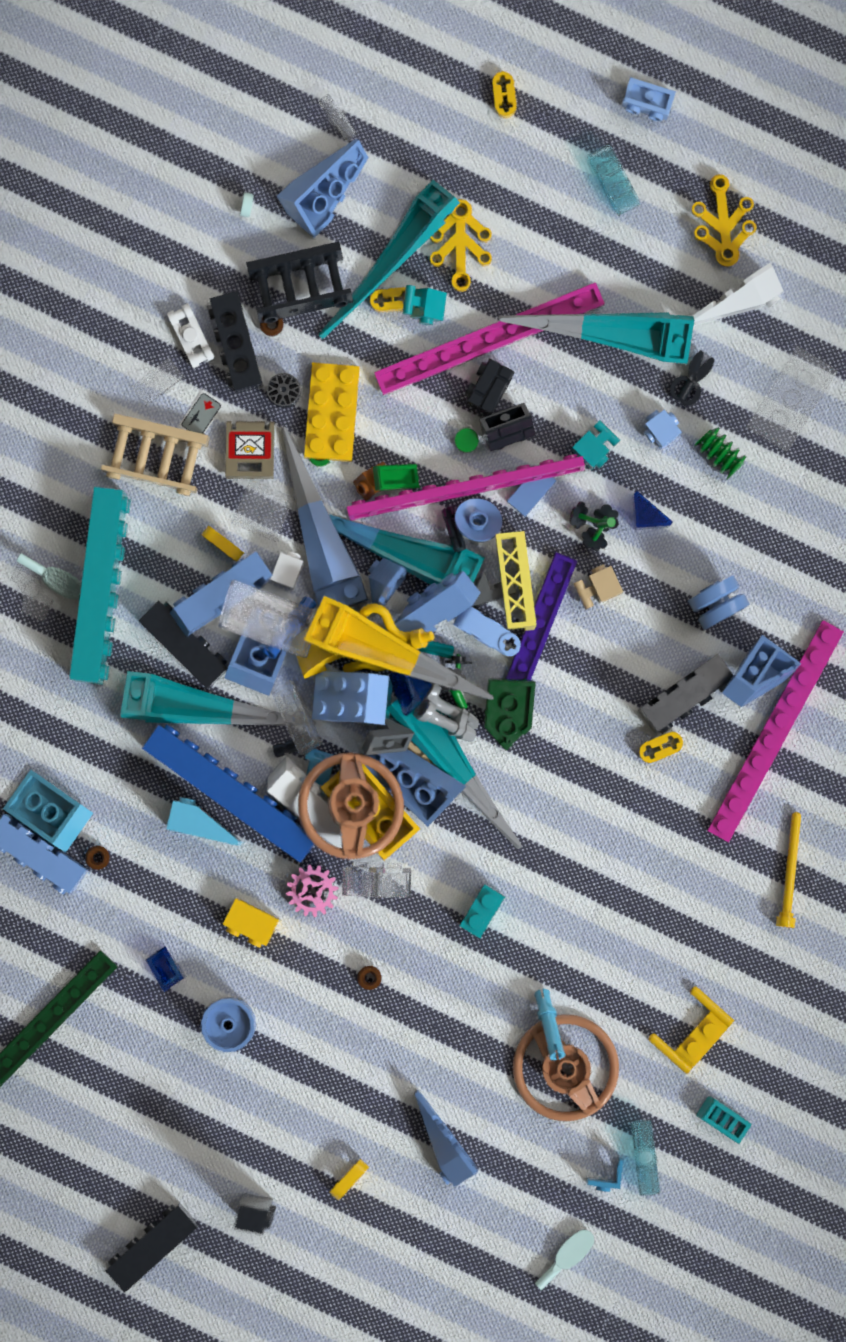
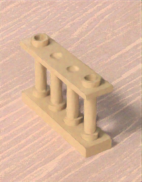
M114 413L112 423L114 426H118L117 430L119 433L111 467L106 465L101 467V470L106 473V477L120 480L122 476L176 489L177 494L190 496V493H197L196 486H192L190 483L198 450H201L202 446L208 447L210 439L208 435ZM132 430L141 432L140 436H142L134 472L120 469L128 433H131ZM155 435L164 437L166 442L157 477L143 474L151 440L155 438ZM178 441L186 442L187 447H189L181 483L167 480L175 444H178Z

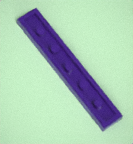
M555 552L534 605L536 627L534 630L524 631L520 641L519 652L513 658L506 679L531 680L578 562L577 560Z

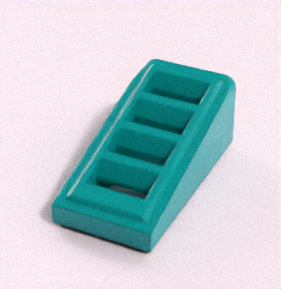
M711 1096L706 1098L696 1114L698 1118L737 1144H740L752 1125ZM723 1110L724 1114L722 1115L718 1123H715L716 1119ZM730 1116H732L733 1118L730 1121L729 1125L726 1129H724V1125L726 1124ZM738 1121L741 1122L735 1134H731Z

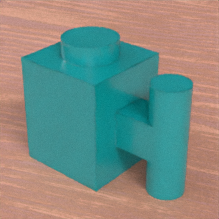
M406 285L402 314L418 319L419 324L431 326L433 322L443 321L447 297L446 292L431 288L415 289L416 286Z
M601 420L594 425V428L600 433L597 437L588 431L571 449L577 457L583 456L584 464L591 470L595 467L600 469L609 460L606 455L610 450L604 445L606 441L614 447L620 442V439Z

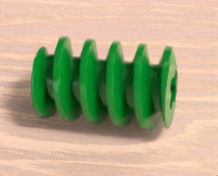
M717 427L712 430L710 429L694 446L702 444L700 453L709 451L706 459L716 458L713 466L722 465L720 474L729 472L726 478L728 480L744 465L747 456L737 457L740 449L736 448L731 451L733 442L724 443L727 435L723 434L718 437L717 434L720 428Z

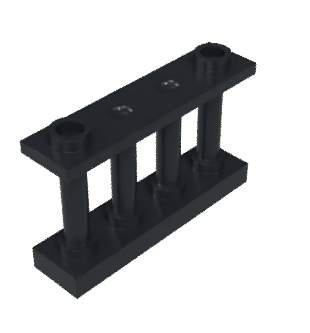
M340 241L246 262L250 281L256 280L259 285L263 308L256 309L260 323L270 324L278 319L331 307L341 308L349 303H353L351 289L343 290L337 265L338 261L343 260ZM326 264L328 265L334 292L320 295L314 268L315 266ZM302 269L305 271L310 297L296 300L290 273ZM281 275L286 303L272 304L267 281L268 277Z

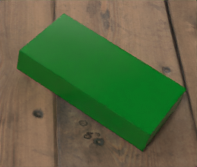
M417 464L379 465L373 467L375 491L420 488Z

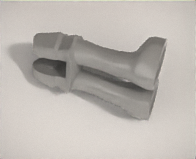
M428 682L417 698L419 705L414 710V717L422 722H430L447 729L448 735L455 736L457 739L468 742L474 741L476 738V731L474 729L478 728L479 720L465 708H459L442 700L439 697L441 686ZM437 711H439V712H441V713H443V714L449 716L451 719H449V718L443 716L442 714L438 713Z

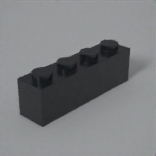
M158 600L139 622L209 690L227 672L228 668L225 664L228 661L218 652L214 655L208 649L210 644L201 635L198 638L193 634L186 637L170 614L173 607L167 601L162 604Z
M244 1193L238 1205L234 1229L263 1235L265 1229H270L271 1223L274 1220L276 1206L272 1205L273 1199Z
M181 1203L176 1207L171 1204L161 1213L164 1216L162 1220L158 1223L153 1220L144 1229L146 1234L140 1239L134 1237L125 1246L128 1250L120 1256L117 1253L107 1262L109 1267L105 1272L124 1293L198 1228V1222Z

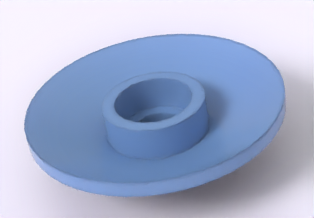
M476 498L469 499L457 508L455 525L466 538L484 542L493 539L500 532L502 516L497 507L491 502Z

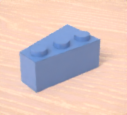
M464 571L456 575L451 573L441 583L429 585L423 593L419 594L416 592L407 599L408 604L395 622V625L404 632L420 628L425 632L436 631V624L444 620L449 622L473 606L481 592Z
M762 635L749 650L722 694L740 707H743L788 680L801 663Z

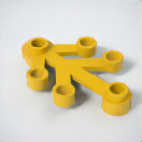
M718 174L711 179L709 185L712 193L716 194L718 219L706 210V206L702 202L694 203L691 212L693 216L700 217L720 233L721 243L709 235L708 228L703 225L696 227L694 237L698 241H703L716 252V260L720 265L730 267L737 263L740 256L738 249L748 236L755 233L756 224L751 220L745 221L741 227L742 231L732 242L730 232L745 213L752 210L754 202L750 197H743L739 202V207L728 218L726 192L729 188V180L726 176ZM717 180H722L724 182V186L717 187L715 182ZM748 201L751 205L750 208H744L742 202ZM701 206L703 212L700 214L696 213L694 208ZM745 225H752L753 231L747 232ZM702 229L705 231L706 235L704 237H699L697 235V231ZM729 250L732 253V257H724L723 252Z
M457 199L460 203L444 220L445 224L436 231L441 233V237L434 239L431 236L430 240L433 243H440L444 238V233L455 223L456 233L438 251L430 255V263L434 267L441 266L444 263V258L456 247V273L453 275L451 283L456 291L464 292L471 284L470 276L466 273V247L478 258V263L481 266H488L492 261L491 254L488 251H484L465 233V223L477 233V238L482 243L489 242L492 233L489 228L483 227L472 216V206L468 201ZM458 208H463L465 210V213L463 215H457L456 210ZM486 231L489 233V237L483 239L480 237V233ZM435 255H439L441 257V261L439 263L433 262L432 258ZM487 255L489 261L484 263L480 260V257ZM458 279H464L466 284L460 287L456 282Z

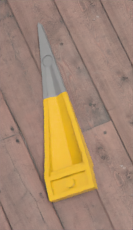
M326 596L323 597L304 638L305 642L336 655L486 699H494L491 694L429 658L347 605Z

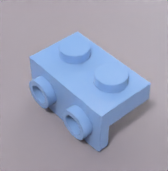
M630 77L621 107L626 108L625 110L629 113L638 115L641 112L649 115L648 118L661 122L662 119H668L676 91Z

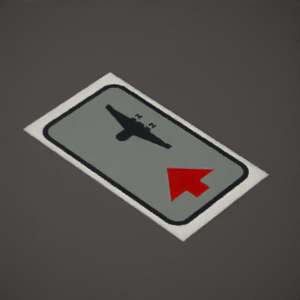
M203 389L178 427L205 434L225 403Z

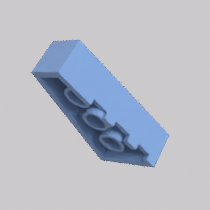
M254 552L247 558L237 561L227 572L222 571L217 574L208 585L202 584L193 590L194 594L186 599L184 596L173 603L174 608L170 614L187 637L263 588L272 577V573L258 553Z
M409 749L402 752L367 755L381 762L392 772L400 785L404 805L427 827L466 787ZM366 766L369 769V771L385 787H387L391 791L386 780L377 771H375L369 766Z
M4 814L1 817L0 851L3 853L8 852L14 856L13 860L21 866L25 867L27 865L34 870L33 874L41 880L45 881L47 878L53 882L54 885L52 887L64 895L66 892L72 894L89 869L12 815Z

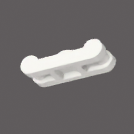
M188 303L182 305V309L174 312L172 310L167 313L193 369L200 366L199 363L207 359L208 361L215 359ZM187 317L190 323L181 327L179 320ZM201 346L203 351L194 355L192 349Z

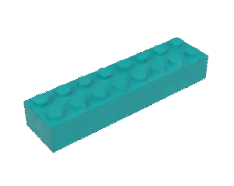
M94 487L69 677L70 680L75 682L103 685L104 680L109 678L110 666L106 665L107 656H111L113 642L109 641L110 632L114 633L116 618H113L112 614L113 608L117 609L119 595L115 591L116 585H120L122 571L118 567L119 561L124 560L125 547L121 545L122 537H126L128 531L125 513L129 514L131 508V499L123 490Z

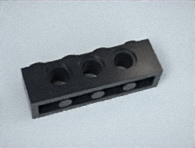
M238 291L210 298L211 305L207 306L210 319H215L217 328L213 329L216 342H221L224 351L219 353L223 366L228 365L230 374L226 375L229 389L234 388L237 394L263 387ZM225 315H232L235 317L233 324L226 326L222 324V318ZM231 338H239L241 344L238 348L232 349L228 347V341ZM240 360L247 363V368L242 372L234 369L235 363Z

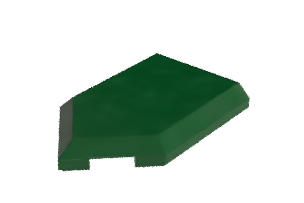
M488 679L487 693L491 694L494 699H486L484 727L506 751L523 734L525 735L532 729L536 681L526 679Z

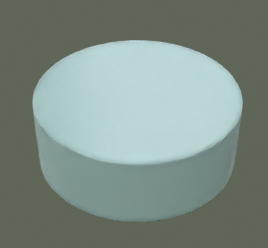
M244 192L240 216H250L253 194Z

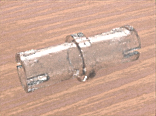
M329 94L321 98L318 103L329 117L328 122L336 127L345 141H349L356 136L357 132L345 117L347 115L345 111L340 110Z

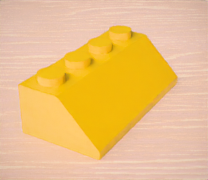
M362 764L366 783L371 785L374 791L377 792L379 799L378 811L367 824L364 838L369 845H372L387 832L394 815V798L369 769ZM340 771L320 787L328 798L332 790L339 784ZM351 798L347 802L348 806H351L353 810L359 806V802H355V798ZM405 811L396 836L384 849L377 853L383 861L420 830L418 825Z

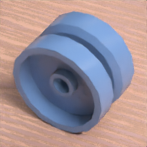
M734 575L721 582L717 581L701 590L698 595L688 600L693 612H699L706 607L709 608V611L702 614L698 619L703 630L714 626L750 605L745 594H738L731 599L728 595L738 590L740 586Z
M235 997L222 998L212 1003L204 1012L201 1021L202 1034L206 1042L214 1049L222 1052H235L243 1048L252 1039L256 1029V1016L252 1008L245 1001ZM229 1020L233 1023L232 1029H225V1021Z

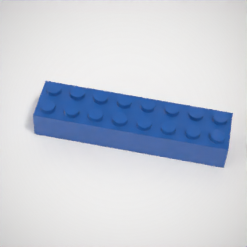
M166 724L165 727L158 725L142 747L143 750L294 859L303 862L315 844L309 839L303 827L295 822L298 817L286 809L281 812L276 808L278 803L267 795L263 798L256 794L259 789L248 781L242 784L237 780L239 776L228 767H225L223 770L217 766L220 761L209 753H205V755L199 753L200 747L187 738L185 741L181 740L178 737L180 732L170 725Z

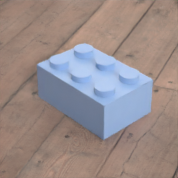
M327 671L316 674L312 719L385 725L389 676Z

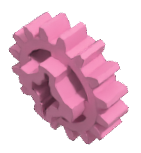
M308 865V871L305 872L302 868H299V876L296 874L291 875L295 881L294 883H287L292 888V891L287 892L286 895L293 897L289 904H297L296 912L303 909L304 916L312 912L313 916L317 917V911L320 910L321 913L326 914V906L334 907L330 901L331 899H338L333 894V891L338 890L339 887L332 885L336 880L335 877L330 879L327 877L330 872L329 870L322 873L321 866L318 865L316 870H313L312 866ZM309 875H318L324 880L321 882L312 881ZM302 880L304 885L302 892L296 894L297 885ZM309 884L313 887L323 885L316 892L317 897L314 898L312 895L302 897L309 890ZM329 888L328 897L323 902L321 898L324 889ZM304 900L313 901L316 907H308L301 902Z

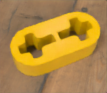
M501 71L493 78L494 105L497 115L507 119L516 112L515 86L512 75ZM500 78H505L506 82H510V84H506V92L503 93L501 85L496 84L500 82ZM507 97L508 105H512L509 108V112H504L503 108H499V106L503 105V98Z
M406 287L376 290L370 297L371 307L374 311L380 313L403 311V302L394 301V298L402 297ZM379 295H383V299L392 300L384 302V307H379L378 303H374V300H377Z
M209 525L201 534L235 562L244 554L242 550Z
M676 732L661 735L642 744L639 748V757L646 763L661 760L680 751L683 747V739ZM669 736L673 739H678L679 743L675 744L676 749L674 750L672 747L665 749L662 747V744L668 742ZM648 745L650 748L657 746L660 748V751L653 754V759H650L649 756L645 757L643 754Z
M360 1158L329 1193L337 1200L341 1199L368 1170L369 1166Z

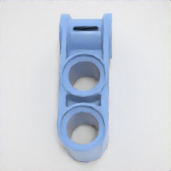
M473 607L459 614L453 623L454 626L463 632L474 636L481 643L505 656H514L519 652L520 640L515 634L506 630L491 618L485 617ZM513 639L516 648H510L509 651H506L503 642L505 640L509 642Z

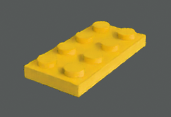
M312 362L304 458L352 462L360 366Z

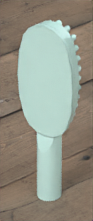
M20 553L16 561L41 575L43 583L51 590L72 600L80 598L82 583L76 577L60 568H46Z
M580 1230L573 1234L561 1246L556 1254V1262L537 1280L536 1286L542 1290L562 1269H570L579 1263L594 1244L593 1234L588 1230Z

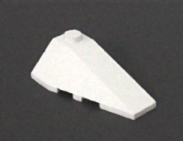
M771 263L744 279V282L739 285L738 289H730L719 298L718 302L713 301L693 315L694 325L759 309L766 304L768 307H771L781 300L779 296L782 294L783 289Z

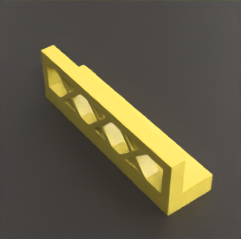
M525 532L496 534L495 539L507 630L524 628L525 631L534 630L536 627V617ZM513 539L514 551L511 554L502 548L501 540ZM503 554H504L506 557H508L505 562H504ZM509 560L516 564L517 574L514 578L505 572V565ZM506 578L511 581L508 585ZM513 583L519 587L520 598L517 601L508 595V589ZM509 601H510L512 604H514L511 609H510V603H509ZM516 607L522 611L523 622L512 623L511 613Z

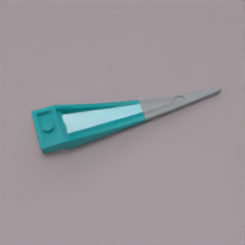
M669 312L499 316L501 322L576 337L662 362L688 364L695 321L694 316L671 315Z
M127 671L121 718L145 720V723L316 725V722L311 719L227 699L154 674Z
M421 680L418 681L388 706V711L400 725L414 732L411 739L412 742L440 770L466 786L462 793L517 849H520L522 847L520 841L491 800L455 736L448 735V730L430 722H422L414 717V710L419 705L417 698L425 686Z

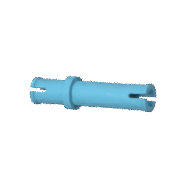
M543 989L544 998H542L541 991L538 990L534 993L539 1009L537 1015L538 1019L542 1021L549 1057L551 1060H557L556 1050L559 1059L565 1056L555 1019L557 1016L556 1009L552 1007L550 991Z

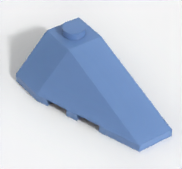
M383 558L380 562L376 560L368 571L371 573L369 583L372 603L385 606L406 579V569Z
M417 1090L415 1097L436 1159L442 1170L439 1175L447 1185L452 1183L456 1187L478 1172V1168L420 1090Z

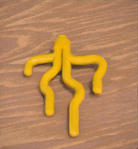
M371 603L364 606L358 612L365 618L371 613L379 614L389 633L415 649L424 648L427 646L428 641L434 640L433 632H425L422 628L409 632L399 630L394 624L388 609L383 605ZM360 661L347 663L343 666V671L348 673L363 669L376 672L386 670ZM405 674L402 675L404 682L418 679Z

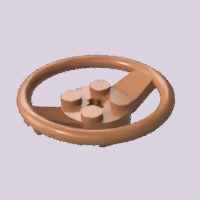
M341 753L324 759L308 773L299 791L298 814L305 833L318 848L338 858L361 859L378 853L394 839L403 820L404 800L397 779L381 762L363 754ZM337 764H340L339 784L332 790L329 796L328 808L333 822L340 826L342 848L333 846L320 837L311 824L307 807L309 792L315 780L325 770ZM362 764L371 767L386 780L394 798V815L390 827L377 842L363 848L367 824L378 811L379 799L377 792L374 791L371 785L366 783ZM351 798H355V802H359V806L355 810L348 806L347 802Z
M557 1015L555 1017L557 1025L571 1024L585 1028L593 1033L603 1044L609 1059V1077L601 1095L597 1097L589 1080L591 1064L587 1055L580 1048L572 1044H565L561 1039L565 1056L559 1059L558 1053L555 1050L557 1060L550 1059L542 1021L532 1026L521 1038L513 1059V1076L522 1099L535 1112L556 1121H576L596 1113L610 1099L618 1081L619 1060L612 1040L596 1023L576 1015ZM534 1038L544 1058L542 1073L546 1083L554 1091L568 1094L581 1108L580 1110L562 1112L550 1109L538 1102L529 1092L523 1077V1058L527 1047ZM563 1063H567V1065L571 1063L573 1065L571 1068L572 1073L568 1076L566 1073L563 1075L560 1073L563 1069L561 1066Z

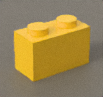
M235 898L223 925L227 926L226 931L237 937L241 933L249 937L247 942L260 948L262 944L268 945L280 919Z

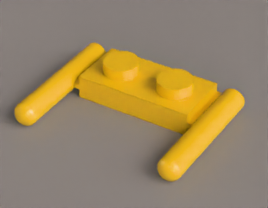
M697 986L691 988L690 994L710 1012L707 1013L674 1051L655 1033L651 1034L648 1038L649 1042L686 1075L735 1021Z

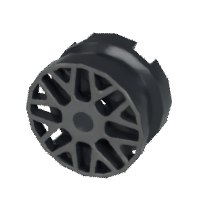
M279 373L268 382V397L276 407L290 408L296 405L300 399V384L291 374Z

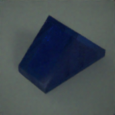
M638 491L633 494L635 530L660 529L671 526L673 521Z
M394 671L389 675L403 715L407 716L423 701L432 684L428 681Z
M166 946L146 959L164 992L187 977Z

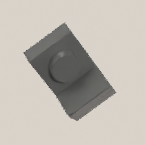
M484 572L477 585V589L481 593L471 607L474 608L503 598L501 582L494 584L495 589L490 590ZM514 583L508 589L509 596L517 592Z
M385 718V725L377 724L375 730L369 731L362 750L365 755L406 751L414 732Z

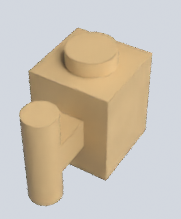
M603 564L592 569L593 574L588 577L592 585L586 588L583 580L574 583L585 610L594 606L590 598L594 595L597 596L601 604L623 593L612 566L606 568Z

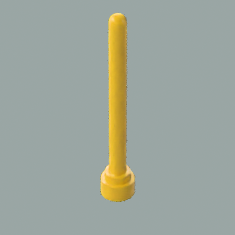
M794 812L791 816L782 912H779V916H776L775 925L779 927L795 928L796 918H793L794 913L791 912L801 814L799 812Z

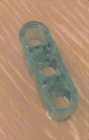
M610 144L587 155L599 182L618 216L640 205L639 198Z

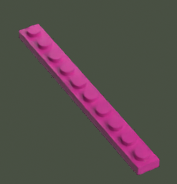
M595 282L516 315L585 314L603 307L605 303ZM499 321L376 371L374 375L384 396L544 330Z
M576 454L563 457L562 461H542L539 463V466L521 465L511 472L498 470L493 472L492 476H471L469 481L451 480L441 487L428 485L422 487V491L404 490L398 493L399 496L389 497V495H381L371 502L358 500L352 502V506H347L350 521L520 485L522 483L585 471L583 456L577 457Z
M824 620L821 621L800 660L801 665L792 674L707 829L708 832L729 843L844 631Z

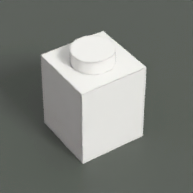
M287 551L286 554L280 553L270 580L294 590L304 562L300 560L301 555L291 551Z

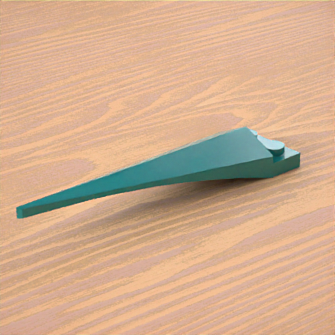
M432 180L415 197L386 248L353 292V303L340 308L319 333L322 339L445 224L443 219L451 214L460 203L455 196Z

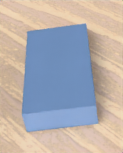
M551 477L522 483L507 503L526 517L557 480Z

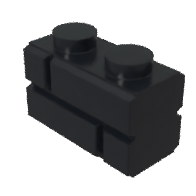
M490 358L487 364L482 362L476 375L480 376L476 384L471 383L465 393V396L468 397L467 404L487 415L494 414L515 372Z
M525 403L479 419L483 438L491 452L535 436L532 417Z

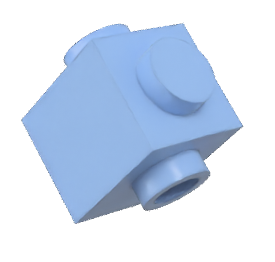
M664 409L659 413L656 410L646 417L648 422L644 425L646 429L644 434L651 443L656 442L660 449L671 443L682 433L677 426L679 421L672 412L667 413Z

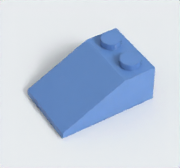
M253 607L228 666L225 679L269 696L293 636L275 659L266 656L262 649L286 620Z

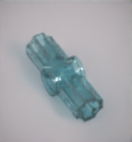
M652 1120L630 1122L639 1195L660 1193ZM644 1151L652 1154L651 1161L646 1164L639 1161V1155Z

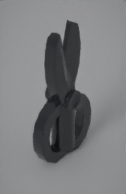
M703 350L697 352L689 365L688 377L679 376L670 386L672 399L680 400L684 406H692L698 401L701 395V387L697 382L705 378L713 367L715 361L713 357L709 358L700 367L704 355ZM684 381L683 387L678 395H676L675 388L677 384ZM693 387H695L696 394L693 399L686 400Z

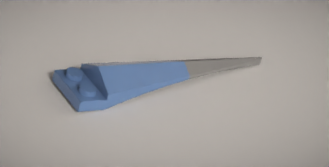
M283 426L282 431L309 571L318 604L320 606L324 596L348 607L368 601L362 578L333 524L287 428Z

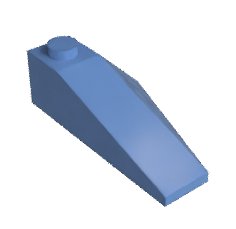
M355 139L294 179L277 195V198L286 213L311 237L315 238L331 222L334 217V209L339 202H343L346 197L344 192L350 182L356 180L369 157L360 141Z

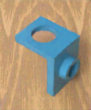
M312 749L305 756V759L310 760L306 775L318 763L333 755ZM333 766L321 773L315 782L319 785H324L331 778Z
M618 1157L616 1181L587 1178V1185L596 1186V1190L610 1192L611 1188L620 1189L623 1158Z

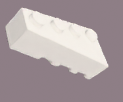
M286 756L268 776L267 791L299 817L298 796L301 785L307 775ZM314 782L309 792L307 804L311 824L315 831L332 845L342 848L340 826L333 822L329 813V798L320 789V786Z

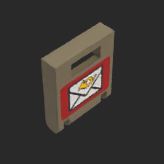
M226 421V479H274V421L269 422V430H265V421H236V429H232L231 421ZM238 463H262L261 472L239 471Z

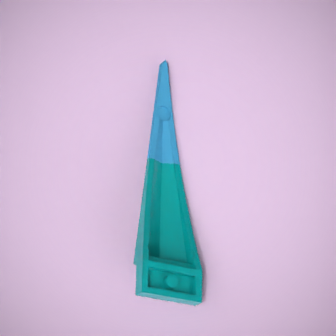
M329 514L339 534L376 555L404 567L408 573L430 585L433 583L439 584L449 574L453 573L456 575L461 571H464L474 583L485 557L467 549L455 552L452 545L381 530Z

